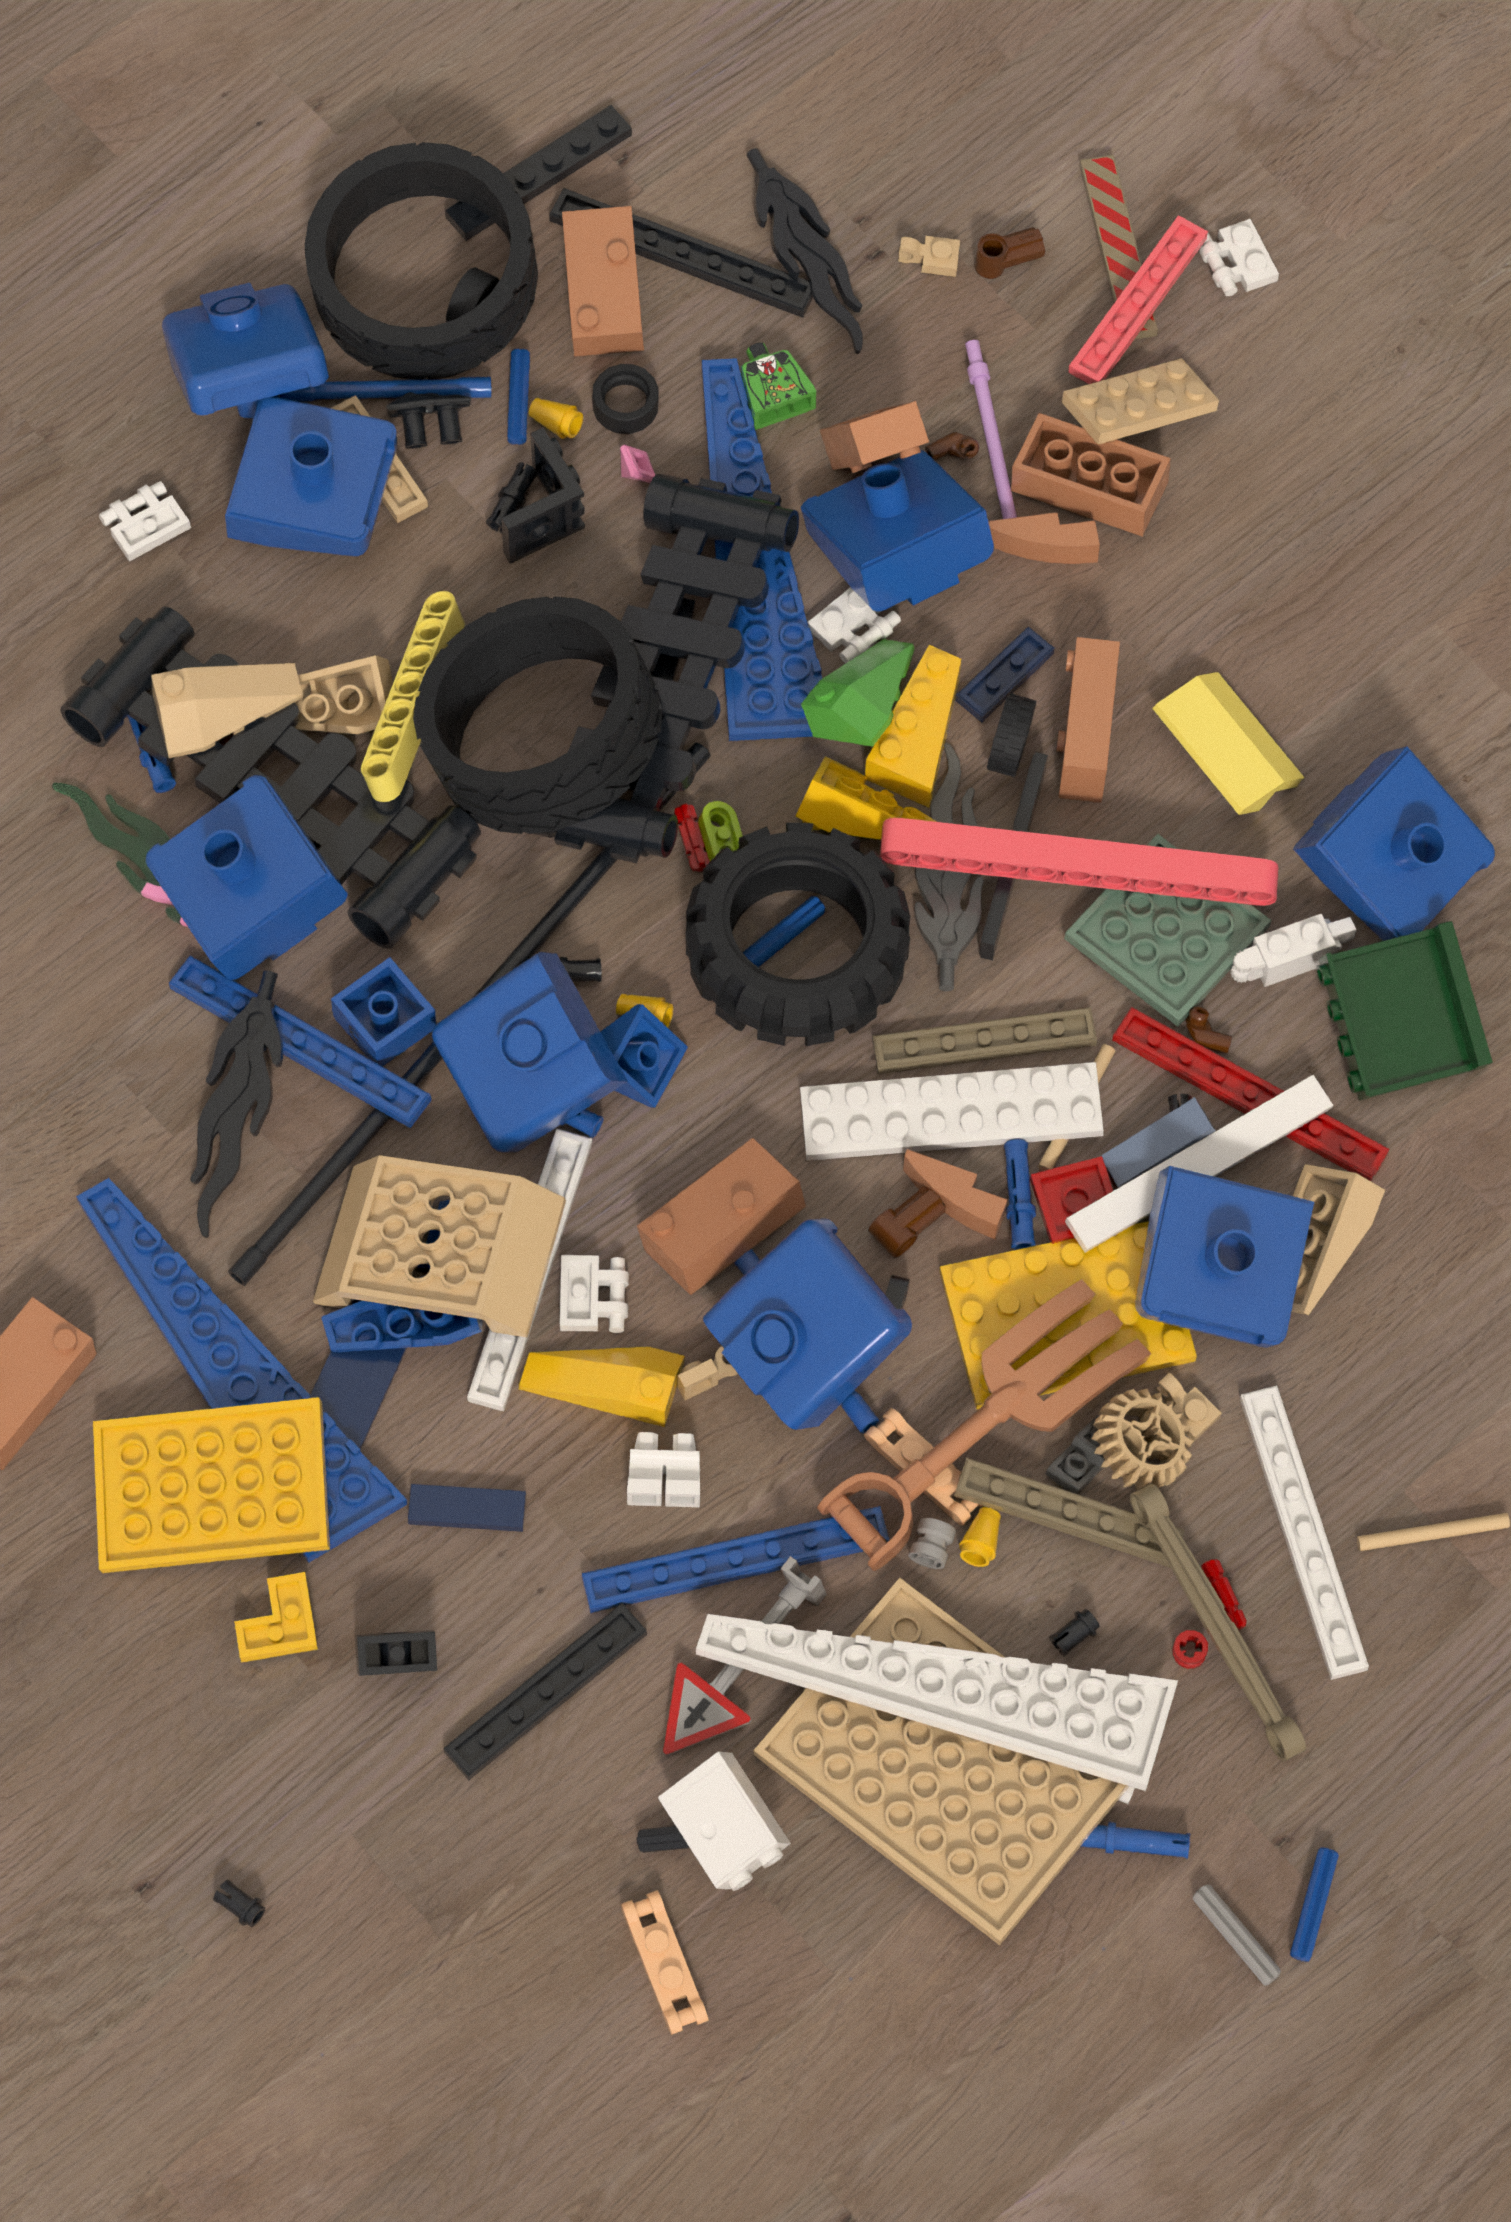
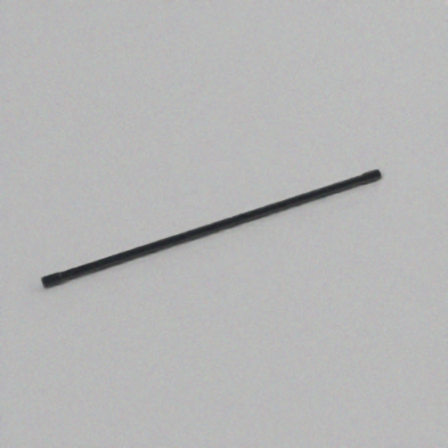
M697 742L687 750L693 757L697 773L711 755L703 745ZM666 790L659 807L660 811L678 791ZM604 847L473 997L503 975L533 957L618 860L611 857L610 848ZM434 1042L429 1045L401 1078L417 1087L443 1059ZM376 1108L369 1113L257 1242L250 1246L228 1270L229 1275L236 1282L245 1286L266 1263L268 1256L391 1118L390 1116Z

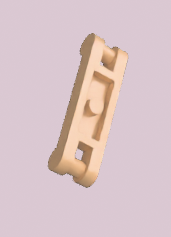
M890 1408L882 1416L883 1421L877 1427L872 1426L864 1433L868 1443L900 1472L915 1459L920 1460L934 1448L893 1408ZM893 1431L901 1437L895 1445L887 1440V1437ZM951 1464L934 1478L936 1482L923 1493L957 1524L963 1526L971 1518L970 1513L977 1506L981 1508L983 1505L965 1499L959 1503L952 1499L961 1471Z
M658 1890L646 1894V1899L635 1903L630 1900L620 1905L668 2030L673 2035L683 2031L682 2026L693 2022L699 2025L709 2021L669 1921L662 1898ZM652 1913L656 1923L643 1928L639 1918ZM686 1999L689 2007L676 2012L673 2003Z

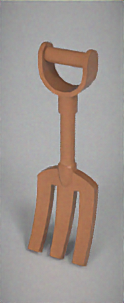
M1082 1279L1033 1311L982 1352L983 1375L991 1395L984 1400V1405L931 1451L920 1460L915 1459L893 1479L887 1475L875 1472L855 1474L841 1482L819 1503L817 1509L822 1515L830 1513L870 1558L868 1566L873 1571L887 1564L909 1541L914 1525L911 1502L936 1482L935 1477L997 1424L1005 1423L1009 1418H1013L1015 1421L1032 1429L1053 1432L1097 1395L1148 1360L1151 1355L1150 1351L1137 1339L1074 1378L1043 1401L1039 1397L1076 1363L1119 1331L1123 1323L1109 1309L1073 1330L1016 1371L1011 1367L1042 1338L1091 1302L1095 1293ZM868 1489L888 1492L898 1500L904 1510L901 1528L887 1542L848 1497L861 1490Z

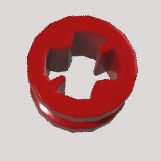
M1186 1630L1176 1637L1172 1649L1175 1662L1186 1669L1199 1667L1207 1656L1208 1642L1200 1632L1195 1630ZM1187 1642L1196 1643L1195 1649L1200 1648L1201 1652H1195L1194 1656L1189 1658L1185 1656L1186 1650L1181 1651L1180 1647H1186Z

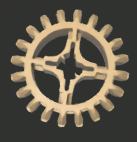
M1132 1389L1127 1390L1123 1394H1117L1100 1409V1416L1093 1424L1098 1431L1094 1433L1091 1439L1100 1444L1094 1454L1103 1455L1105 1460L1101 1468L1110 1466L1113 1470L1111 1479L1122 1477L1124 1487L1135 1485L1137 1490L1151 1483L1159 1489L1164 1485L1168 1486L1174 1482L1175 1478L1187 1468L1185 1463L1192 1456L1187 1449L1191 1447L1194 1441L1185 1436L1191 1426L1182 1425L1180 1420L1184 1412L1175 1413L1172 1410L1174 1401H1167L1164 1404L1161 1393H1155L1151 1396L1148 1389H1141L1138 1392ZM1132 1415L1140 1417L1139 1422L1135 1420L1129 1422L1124 1417ZM1146 1458L1151 1460L1157 1458L1161 1460L1160 1465L1145 1463Z

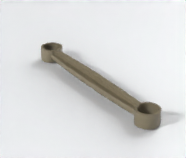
M1151 1483L1131 1493L1130 1503L1136 1517L1144 1527H1150L1201 1623L1265 1725V1734L1275 1755L1285 1762L1306 1750V1743L1299 1727L1289 1716L1285 1717L1235 1623L1231 1622L1224 1610L1225 1606L1169 1518V1508L1161 1491L1156 1485Z

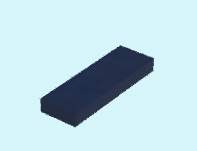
M1028 626L956 694L955 701L982 723L1006 700L1008 693L1013 694L1054 655L1055 648Z
M411 1484L408 1524L523 1532L526 1491Z

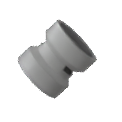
M922 1518L917 1528L919 1538L916 1542L912 1543L908 1556L915 1563L922 1566L942 1569L945 1567L948 1558L946 1546L953 1543L956 1530L950 1524L941 1520Z

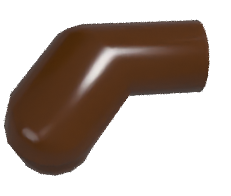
M952 432L925 446V451L934 461L948 454L962 459H971L979 452V443L970 436Z
M1192 1008L1189 1016L1186 1017V1027L1193 1040L1205 1048L1228 1054L1232 1036L1213 1031L1208 1021L1209 1012L1205 1008Z

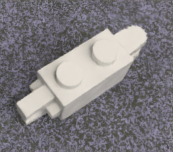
M1321 913L1254 937L1252 947L1244 949L1243 952L1240 951L1234 956L1231 977L1237 983H1246L1247 980L1252 981L1260 978L1264 987L1314 970L1317 968V965H1320L1319 959L1323 955L1330 952L1334 954L1342 949V943L1354 939L1356 928L1351 917L1330 922L1329 919H1324Z

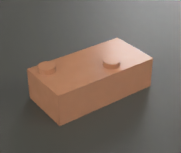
M632 206L562 212L574 357L644 351Z
M916 401L882 408L820 430L832 470L850 467L852 473L872 467L871 462L899 453L901 459L921 453L919 446L929 443Z
M1038 413L1012 466L1011 491L1143 537L1168 484L1171 458L1119 440L1098 445L1084 428Z
M1077 637L1075 650H1068L1066 672H1072L1066 731L1059 730L1056 752L1063 753L1058 798L1102 803L1120 642Z
M751 1138L637 1225L644 1251L686 1292L692 1295L739 1259L744 1253L748 1252L806 1207L799 1180L754 1138Z
M33 1297L0 1336V1469L2 1471L97 1355L93 1339Z

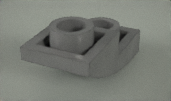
M1098 1415L1075 1436L1072 1444L1049 1465L1045 1473L1066 1491L1079 1494L1103 1469L1101 1468L1105 1460L1103 1455L1094 1454L1100 1444L1091 1439L1094 1433L1098 1431L1093 1425L1099 1417Z

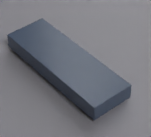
M1194 1097L1101 1156L1106 1168L1119 1188L1216 1130L1199 1101Z

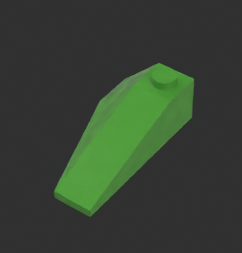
M883 639L821 679L801 703L813 737L873 747L892 722L894 715L892 707L894 701H898L901 694L899 685L901 679L907 675L915 650L913 643Z

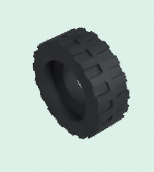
M1008 693L994 737L987 770L1011 777L1016 776L1032 723L1036 700Z

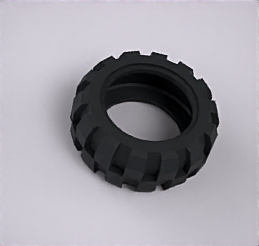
M786 823V832L770 835L766 826L739 837V848L734 852L728 847L720 850L703 869V881L692 888L686 910V955L690 960V975L701 997L708 1001L713 1000L716 1004L715 1014L736 1030L742 1031L748 1025L758 1030L757 1040L785 1046L786 1037H805L806 1046L834 1041L835 1031L845 1027L848 1033L851 1034L877 1017V1007L880 1004L884 1005L891 1002L903 980L904 966L909 956V925L911 916L905 892L894 885L895 873L878 853L870 851L864 855L860 852V840L835 828L832 829L830 836L814 833L813 823ZM803 890L821 894L840 904L857 923L863 940L856 953L844 965L831 973L811 979H788L767 973L754 965L736 944L732 934L733 929L743 913L760 899L778 892Z

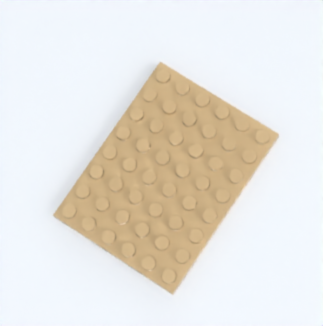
M901 1578L896 1581L850 1636L855 1638L856 1635L871 1637L870 1640L894 1643V1640L995 1654L1004 1657ZM808 1688L803 1691L754 1749V1756L998 1945H1001L1129 1787Z

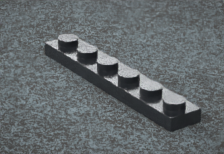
M610 105L503 174L513 184V190L519 193L525 204L632 136V128L615 108ZM459 201L445 210L446 219L465 241L495 223L492 218L478 208L465 202Z

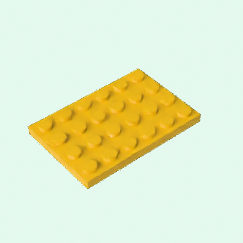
M1149 1221L1128 1227L1086 1253L1076 1238L1054 1244L1050 1242L940 1266V1277L976 1409H980L984 1405V1400L991 1395L983 1375L982 1352L1033 1311L1081 1279L1095 1293L1091 1302L1042 1338L1011 1367L1016 1371L1046 1348L1109 1309L1120 1319L1123 1325L1116 1334L1076 1363L1041 1395L1058 1391L1101 1360L1137 1339L1150 1351L1151 1355L1145 1363L1124 1377L1196 1361L1197 1355L1189 1329L1143 1318L1136 1311L1135 1300Z
M319 1397L93 1421L99 1570L102 1573L330 1550L322 1401Z

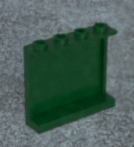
M1452 921L1438 924L1432 929L1335 954H1331V952L1326 953L1319 959L1320 965H1317L1316 968L1317 976L1321 986L1327 987L1330 998L1327 1001V1011L1331 1021L1337 1022L1340 1036H1337V1046L1340 1055L1343 1058L1347 1057L1350 1071L1347 1072L1348 1085L1352 1093L1357 1092L1359 1101L1482 1069L1493 1063Z

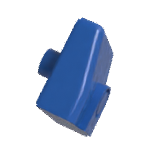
M249 282L199 295L200 306L170 313L162 322V330L171 367L191 411L196 413V415H208L214 413V411L237 406L239 416L254 418L260 399L272 396L278 397L280 394L306 387H316L324 384L329 378L325 355L298 292L291 285L281 284L254 291Z
M272 396L260 399L225 514L227 537L274 548L354 557L363 555L370 544L397 449L395 426L387 420Z
M921 450V453L903 459L899 457L891 462L875 465L869 468L863 475L818 497L815 495L807 499L801 506L808 534L851 589L873 611L877 612L886 610L906 599L912 605H915L960 583L959 573L986 561L994 550L986 510L923 450Z
M1408 746L1391 750L1378 756L1352 784L1346 785L1313 821L1314 825L1293 848L1319 880L1382 941L1423 931L1477 871L1487 868L1495 857L1492 843Z
M254 775L243 781V788L162 846L159 843L154 845L146 855V864L210 961L228 980L242 977L269 957L274 961L318 928L315 924L341 906L348 896L344 887L280 795L268 780L261 775Z
M537 953L437 1023L432 1031L434 1044L488 1142L498 1152L514 1153L522 1150L628 1082L557 953Z
M1168 1166L1161 1170L1149 1218L1135 1300L1136 1311L1140 1316L1149 1320L1259 1347L1268 1348L1281 1343L1287 1335L1314 1201L1173 1166Z
M826 1218L809 1219L802 1222L737 1281L703 1316L705 1325L724 1348L721 1352L752 1392L755 1395H762L779 1418L794 1430L820 1426L910 1334L912 1329V1321L908 1313L904 1309L895 1308L836 1235L838 1232L837 1226Z

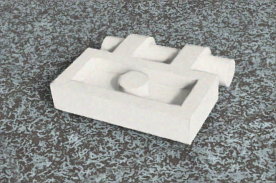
M1251 219L1219 229V243L1213 242L1208 233L1207 239L1201 246L1199 253L1203 261L1209 263L1213 271L1212 279L1217 287L1222 288L1225 296H1232L1237 292L1238 289L1235 283L1241 281L1246 292L1278 281L1279 273ZM1228 256L1233 267L1225 266L1222 258Z
M161 481L150 487L147 484L137 489V494L122 502L119 499L109 504V509L99 514V518L105 527L115 521L119 523L110 528L111 535L129 562L191 528L189 519L172 495L159 502L158 498L167 494V490ZM143 506L147 508L134 516L130 515V513Z
M850 587L808 621V627L811 633L831 652L843 644L846 649L839 656L846 664L869 649L879 639L883 640L893 633V628L901 622V619L895 611H891L885 617L878 616L880 612L873 611ZM864 625H866L869 628V630L861 636L854 635Z
M561 1255L560 1331H598V1317L609 1319L610 1332L621 1333L624 1331V1319L628 1318V1304L625 1303V1287L629 1285V1273L625 1271L624 1258H611L610 1270H599V1256ZM599 1286L610 1287V1301H598Z

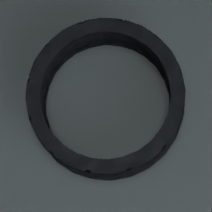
M415 142L389 146L369 154L362 161L359 159L337 175L322 193L321 198L318 199L308 220L304 251L307 274L316 308L326 330L331 332L329 335L341 349L364 366H373L372 370L395 378L422 380L426 377L430 380L455 376L479 366L482 361L485 363L503 350L526 321L535 300L538 269L529 215L519 193L513 190L514 186L506 176L482 157L471 156L472 152L449 144L422 142L416 145ZM438 196L456 199L473 205L492 218L505 233L510 243V255L503 276L491 294L476 308L455 320L435 326L416 328L388 325L366 316L353 307L339 292L334 283L335 267L341 249L353 230L369 215L388 204L411 197Z
M546 596L524 599L497 608V612H488L466 625L446 643L448 646L440 650L426 669L418 691H421L420 695L415 700L413 721L417 740L421 739L420 747L456 807L469 814L475 822L500 832L518 834L525 832L533 834L556 831L579 823L582 818L588 819L610 806L631 787L629 784L636 781L648 765L659 738H656L657 733L661 732L663 709L658 690L654 691L656 684L623 624L605 609L603 610L599 606L581 599L556 596L552 599ZM562 659L590 660L606 665L618 672L614 699L603 720L585 740L561 757L531 769L512 772L486 771L460 760V746L464 730L473 712L490 692L515 674L544 662Z

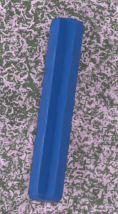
M516 348L511 352L507 441L512 445H523L527 439L530 352L527 349Z
M811 896L742 953L757 967L761 966L825 913V905L818 897Z
M1319 1848L1290 1951V1956L1296 1960L1309 1962L1312 1957L1339 1856L1338 1852L1329 1848Z

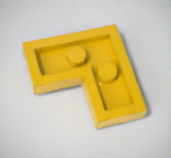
M305 1572L267 1578L273 1615L234 1621L241 1663L318 1649Z

